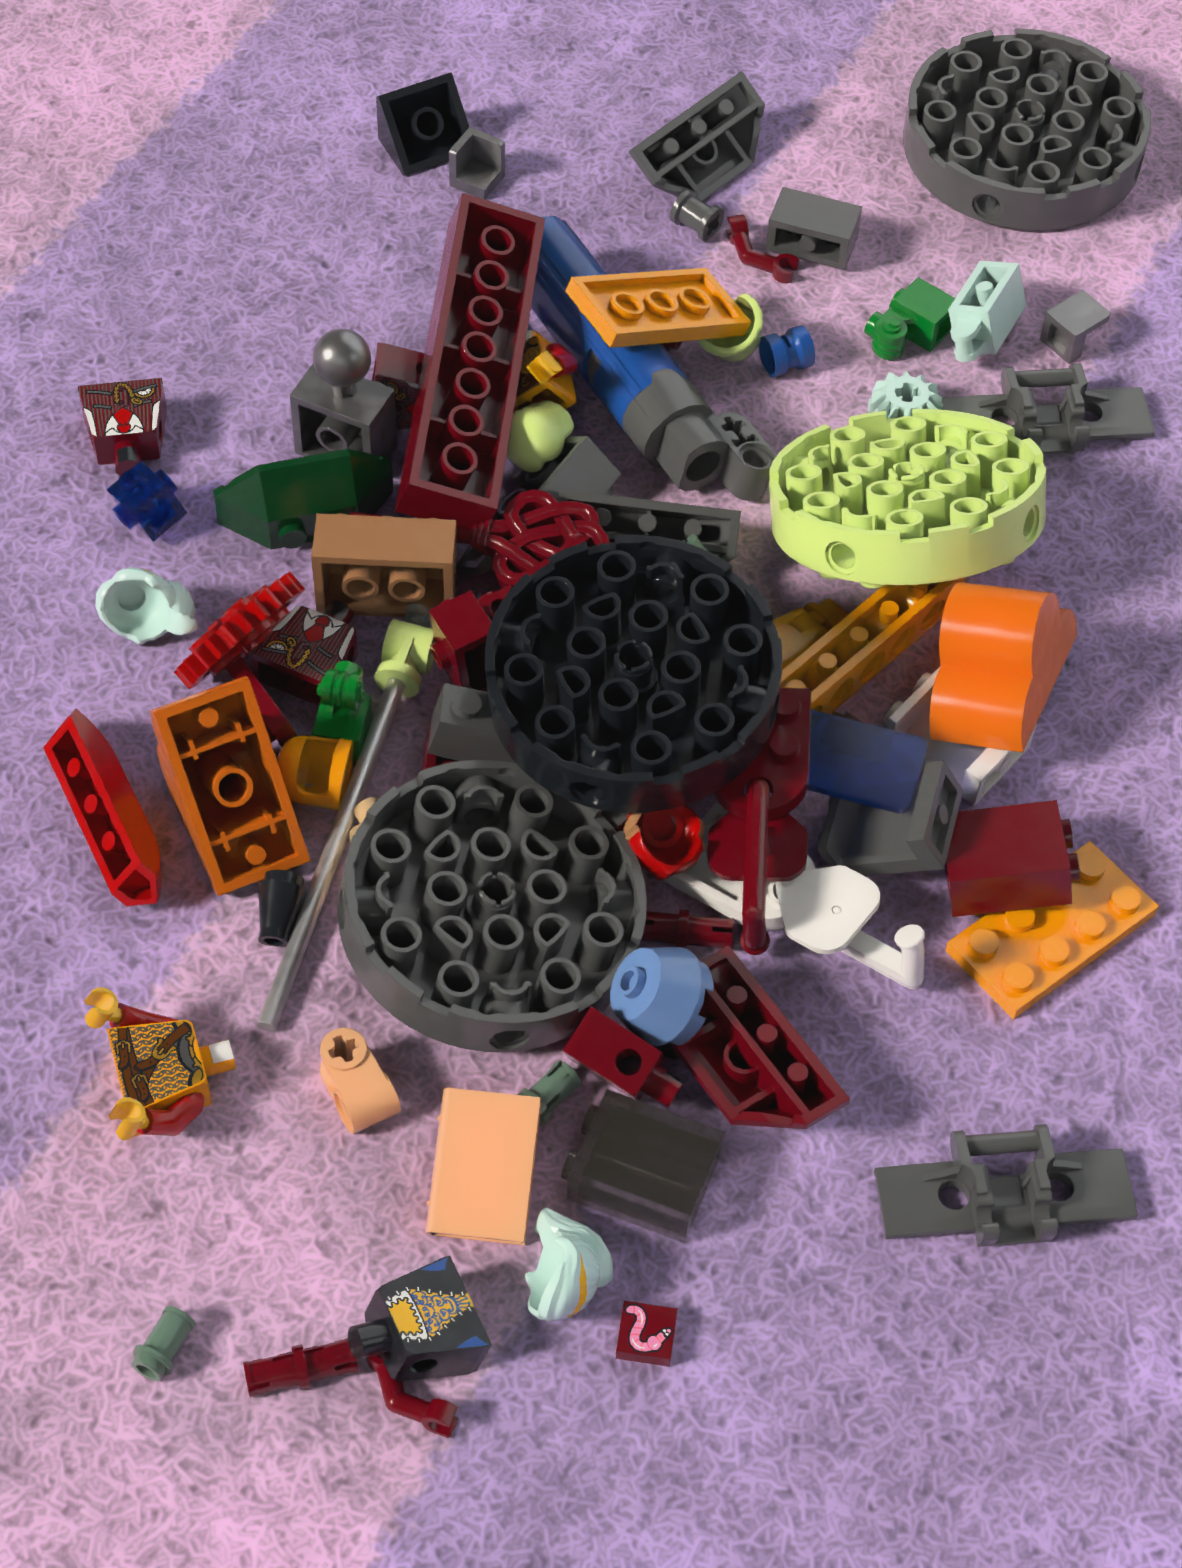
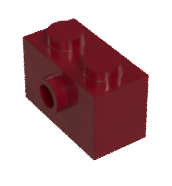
M470 590L457 597L448 598L429 610L435 643L430 645V650L438 667L442 671L445 670L453 685L487 692L485 646L491 620Z

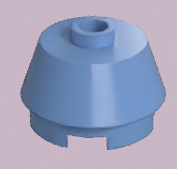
M639 948L631 952L622 961L614 975L610 990L611 1007L615 1015L635 1035L650 1045L661 1046L673 1043L680 1046L689 1041L705 1022L706 1018L698 1014L704 1002L705 990L713 992V978L707 965L699 961L686 948Z

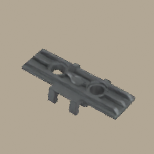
M1081 363L1070 364L1069 368L1014 371L1013 367H1003L1001 372L1003 394L942 398L941 401L943 403L942 410L970 413L990 419L997 416H1006L1012 419L1015 423L1012 425L1015 428V437L1021 440L1031 438L1043 453L1084 451L1088 441L1154 437L1155 434L1142 387L1086 389L1088 382ZM1070 386L1065 388L1062 402L1049 405H1035L1032 389H1028L1034 387ZM1085 411L1096 414L1099 420L1094 422L1083 420Z
M1047 1124L1034 1125L1033 1130L976 1135H965L963 1130L952 1131L950 1147L953 1161L878 1167L874 1169L885 1239L975 1232L978 1247L1051 1241L1056 1236L1058 1226L1135 1220L1138 1217L1123 1149L1055 1153ZM1035 1151L1034 1162L1028 1163L1025 1174L1017 1176L989 1178L987 1165L982 1163L973 1164L970 1157ZM1055 1179L1064 1182L1071 1191V1197L1065 1201L1052 1200L1050 1180ZM945 1188L959 1189L965 1194L968 1204L957 1210L947 1208L941 1203L938 1193Z

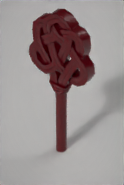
M536 489L521 492L514 497L506 507L504 512L505 519L503 520L489 518L476 522L473 526L456 524L457 543L470 544L473 549H477L478 552L483 553L485 556H494L492 569L501 588L508 585L513 587L526 573L531 576L549 563L550 556L566 548L586 542L588 547L610 543L607 533L601 527L599 515L591 505L577 501L558 502L549 492ZM351 512V513H350V515H361V516H384V515H375V514L358 513V512ZM513 567L520 573H514L510 568Z

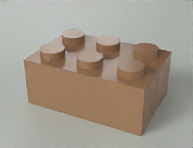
M317 513L311 554L316 611L323 613L331 601L337 600L348 605L354 615L430 619V609L438 606L448 598L456 597L458 578L456 520Z

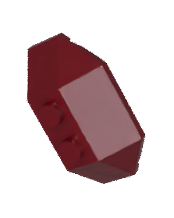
M729 945L701 960L711 972L714 987L713 992L705 990L704 1002L698 1014L706 1018L705 1022L689 1041L680 1046L672 1043L671 1047L731 1125L808 1129L849 1104V1096Z

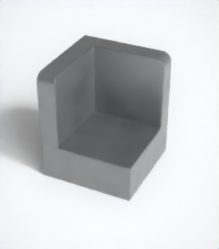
M469 127L449 151V182L451 187L475 197L486 199L505 177V142L502 139Z
M1082 289L1046 311L1040 340L1070 364L1081 357L1086 335L1107 323L1111 313Z

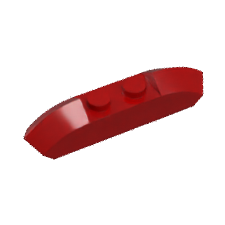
M75 709L51 736L43 749L111 894L127 907L158 903L162 890L160 852L156 837L112 747L96 726L78 709Z

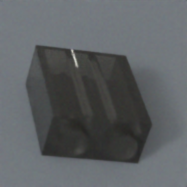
M606 1089L599 1107L591 1104L585 1115L581 1134L586 1137L580 1150L571 1148L565 1160L561 1178L567 1180V1200L686 1243L721 1158L725 1132Z

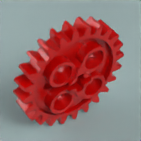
M289 571L269 587L265 584L254 594L240 598L222 614V617L216 619L207 629L208 631L189 648L192 654L183 660V663L176 668L174 673L188 689H192L210 674L215 677L238 658L242 657L244 659L273 632L272 629L290 614L287 607L305 590L304 586Z

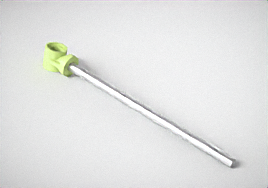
M392 619L388 626L382 647L381 663L378 665L374 675V681L384 692L258 1019L257 1027L259 1029L270 1032L276 1031L347 843L349 831L352 829L356 819L353 810L363 800L402 696L408 698L415 696L422 684L420 673L428 675L431 670L434 658L430 645L435 643L433 629L396 619Z

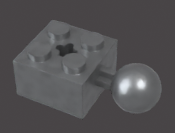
M344 328L334 329L321 336L314 347L313 364L290 394L295 453L305 457L343 449H352L370 453L376 457L385 456L391 458L398 448L395 389L387 387L380 382L364 378L371 365V352L364 338L352 330Z

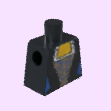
M451 1256L438 1259L379 1287L365 1311L366 1322L350 1326L348 1329V1344L353 1356L356 1359H363L380 1354L390 1377L398 1382L470 1374L478 1370L492 1346Z

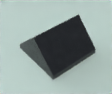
M452 72L376 97L378 139L403 176L449 161L450 149L469 128Z

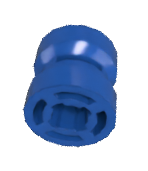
M803 325L789 328L784 335L779 336L776 333L761 337L758 346L759 355L764 368L771 378L785 375L788 369L793 367L801 370L814 365L815 348L813 340L807 328Z

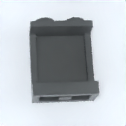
M944 760L926 762L921 782L860 788L849 773L839 774L834 792L829 798V810L824 828L818 837L820 856L830 867L837 865L846 866L863 876L944 869L963 789Z

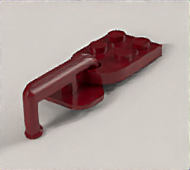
M780 688L779 709L775 724L764 747L748 768L733 781L713 793L719 804L729 813L716 822L709 830L708 865L710 870L721 879L743 881V933L741 934L740 942L743 950L750 955H761L766 952L770 945V937L766 931L765 924L767 881L783 882L793 880L802 874L807 865V830L789 812L794 810L803 800L809 785L811 688Z

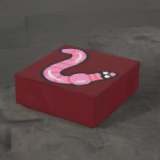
M624 1300L615 1359L670 1367L678 1308Z

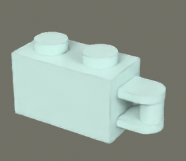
M979 261L948 309L952 327L950 330L951 338L955 342L954 354L956 360L970 362L977 359L980 355H996L1026 307L1019 263Z

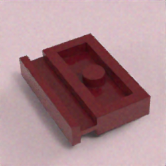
M242 657L225 667L233 680L243 676L249 678L271 743L276 740L282 748L288 740L298 736Z

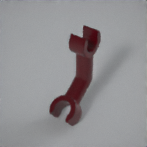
M744 214L727 217L731 229L726 230V234L730 244L734 243L740 261L745 265L772 273L774 279L780 283H792L793 272L782 268L797 271L799 259L792 254L785 253L774 257L754 250L749 239V229Z
M375 1355L366 1357L367 1365L370 1369L377 1372L384 1402L389 1411L422 1423L430 1432L451 1438L459 1420L455 1416L458 1409L456 1405L443 1399L427 1401L405 1393L403 1382H398L390 1377L382 1358Z

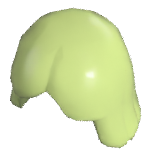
M741 294L737 299H733L752 322L746 335L698 340L700 346L705 351L730 362L744 360L754 353L761 341L763 314L759 303L748 294Z
M543 400L539 403L534 402L513 413L506 458L524 471H540L545 462L557 458L562 452L565 439L574 429L571 415L563 406L549 400Z

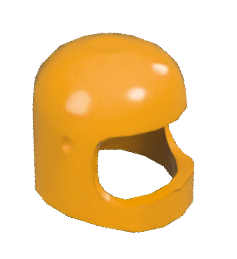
M300 735L291 738L283 745L277 762L291 803L331 810L339 809L352 774L353 740ZM306 783L314 784L312 786L305 787Z

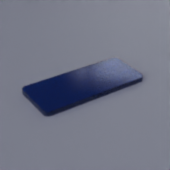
M811 710L809 783L807 790L898 814L906 813L910 808L927 754L928 743L919 736Z

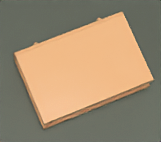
M457 1088L443 1089L440 1116L437 1117L439 1128L430 1200L426 1203L429 1206L426 1234L432 1235V1233H435V1236L525 1246L541 1112V1097Z

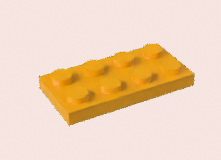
M707 268L571 277L565 290L580 312L585 315L610 348L745 336L752 323Z
M1091 841L1073 852L1077 853L1080 883L1071 884L1072 904L987 913L947 942L945 951L1013 1020L1154 917L1158 911L1159 905Z

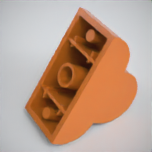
M965 582L956 583L946 600L940 626L939 656L941 666L934 682L930 703L929 726L931 740L1023 753L1077 637V622L1073 610L1060 608L1058 598L1052 592Z
M247 676L150 710L152 725L159 744L156 746L157 755L168 790L186 831L192 838L210 884L218 896L264 879L267 871L289 870L311 861L253 688Z

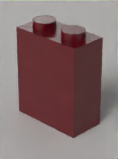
M1057 800L958 811L945 863L952 917L1072 904L1071 884L1080 883L1079 862L1077 853L1068 854L1067 849L1073 848L1072 828L1070 819L1061 820Z

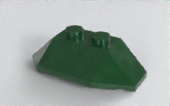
M343 449L257 465L235 477L228 485H221L213 490L218 524L271 550L283 547L289 549L300 547L304 543L313 542L317 513H342L350 515L351 512L376 514L393 493L392 463L390 457H376L366 452Z

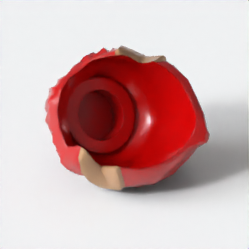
M687 805L668 810L628 813L627 821L623 830L625 838L636 854L639 864L659 881L687 871L693 865H696L702 852L706 850V845L703 842L705 823Z

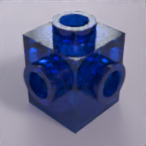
M142 461L124 472L114 484L106 489L117 504L112 511L128 530L136 526L153 542L187 514V511L174 495L178 488L162 469L154 473Z

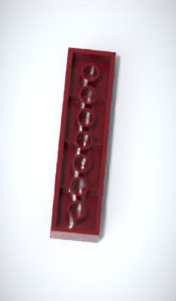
M462 193L448 224L395 512L424 519L456 520V524L473 526L476 522L493 518L496 513L545 218Z

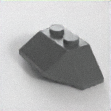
M741 71L628 152L652 186L676 197L683 191L690 189L697 194V199L703 201L754 163L760 134V119L764 113L765 103Z
M559 489L558 502L577 501L589 504L599 515L601 527L607 533L610 543L615 542V536L620 535L658 536L678 541L685 540L687 543V538L692 534H696L708 552L713 553L729 563L736 556L741 511Z

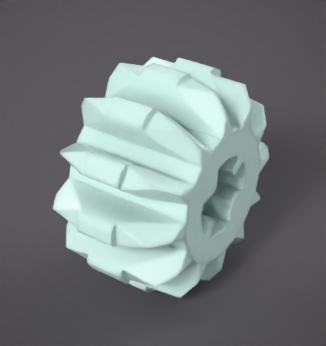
M907 370L901 377L889 372L884 381H877L873 387L872 396L868 402V412L886 411L887 418L912 416V409L942 410V396L938 395L936 383H926L924 374L915 378L911 377Z

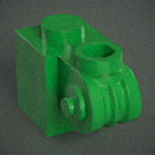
M919 277L906 289H899L893 296L889 309L884 314L876 311L866 323L864 333L873 339L872 349L874 353L884 360L898 359L904 353L906 339L931 352L950 334L952 327L948 309L955 298Z
M340 661L336 663L334 669L327 670L321 683L318 684L317 695L321 697L311 735L329 739L353 740V766H355L373 720L372 698L364 690L362 668L350 661Z

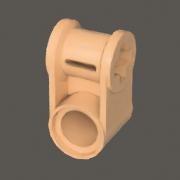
M338 1028L326 1034L320 1046L322 1059L320 1074L347 1130L351 1134H355L400 1113L401 1106L395 1088L387 1074L381 1070L363 1036L351 1028Z

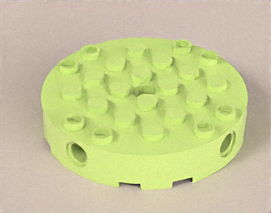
M912 409V416L887 418L886 411L849 417L848 426L831 430V427L825 424L799 436L778 453L769 470L771 526L773 536L780 548L798 563L819 572L823 578H839L860 582L866 588L951 581L976 575L1000 565L1010 564L1015 560V557L1026 551L1038 539L1046 521V467L1043 463V452L1031 438L1021 440L1015 437V428L970 413L939 409Z

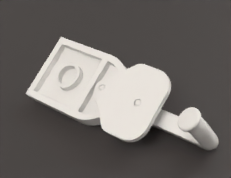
M716 803L702 818L705 823L703 842L706 845V850L702 852L696 865H693L683 873L675 874L663 881L723 915L734 918V921L743 925V881L721 879L710 870L708 865L709 830L716 822L729 813ZM807 855L806 868L797 878L783 882L767 881L766 931L784 928L786 935L790 939L819 954H833L841 951L909 989L918 988L924 979L923 940L925 932L922 927L911 924L897 931L895 942L897 946L901 947V952L861 931V928L876 912L880 904L879 888L869 878L842 865L816 869L813 861Z

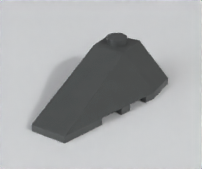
M568 436L564 441L563 449L559 456L545 462L540 471L527 472L521 468L517 470L512 480L518 484V487L509 496L505 495L499 498L497 512L500 515L497 520L505 519L504 512L508 503L521 492L533 489L549 492L557 501L559 489L611 495L613 491L612 485L621 473L588 436ZM469 545L459 560L457 569L463 573L483 574L492 568L494 556H485Z

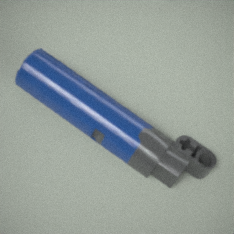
M543 216L545 224L531 309L555 341L563 345L577 359V370L625 434L629 436L649 464L665 470L678 489L683 491L697 490L707 486L719 477L735 497L745 501L761 499L766 492L770 480L769 470L776 457L771 447L746 417L734 412H723L716 416L661 343L610 348L603 341L600 334L585 315L580 312L565 290L571 277L607 275V273L565 220H561L556 216Z

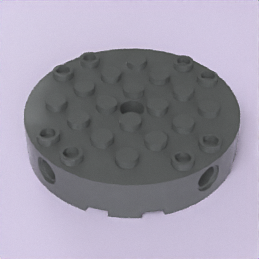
M1015 28L1014 35L994 36L992 30L962 37L959 45L948 50L944 47L940 48L921 65L915 74L910 88L903 130V146L907 161L918 180L931 194L954 210L976 220L1005 228L1020 230L1061 229L1080 225L1104 215L1115 208L1131 192L1138 179L1151 129L1150 109H1146L1143 102L1144 92L1129 71L1121 73L1110 64L1111 57L1094 46L1065 35L1042 30Z
M466 760L441 764L420 771L417 778L406 782L398 788L395 785L391 787L369 808L365 819L355 835H353L338 894L337 916L340 938L346 956L365 989L392 1016L417 1032L448 1045L482 1052H516L544 1047L572 1035L591 1006L601 1013L611 1003L610 990L618 967L631 952L638 949L646 922L647 896L645 881L637 856L629 845L628 840H626L623 831L617 832L602 815L603 810L586 807L552 793L535 782L516 763L497 760Z

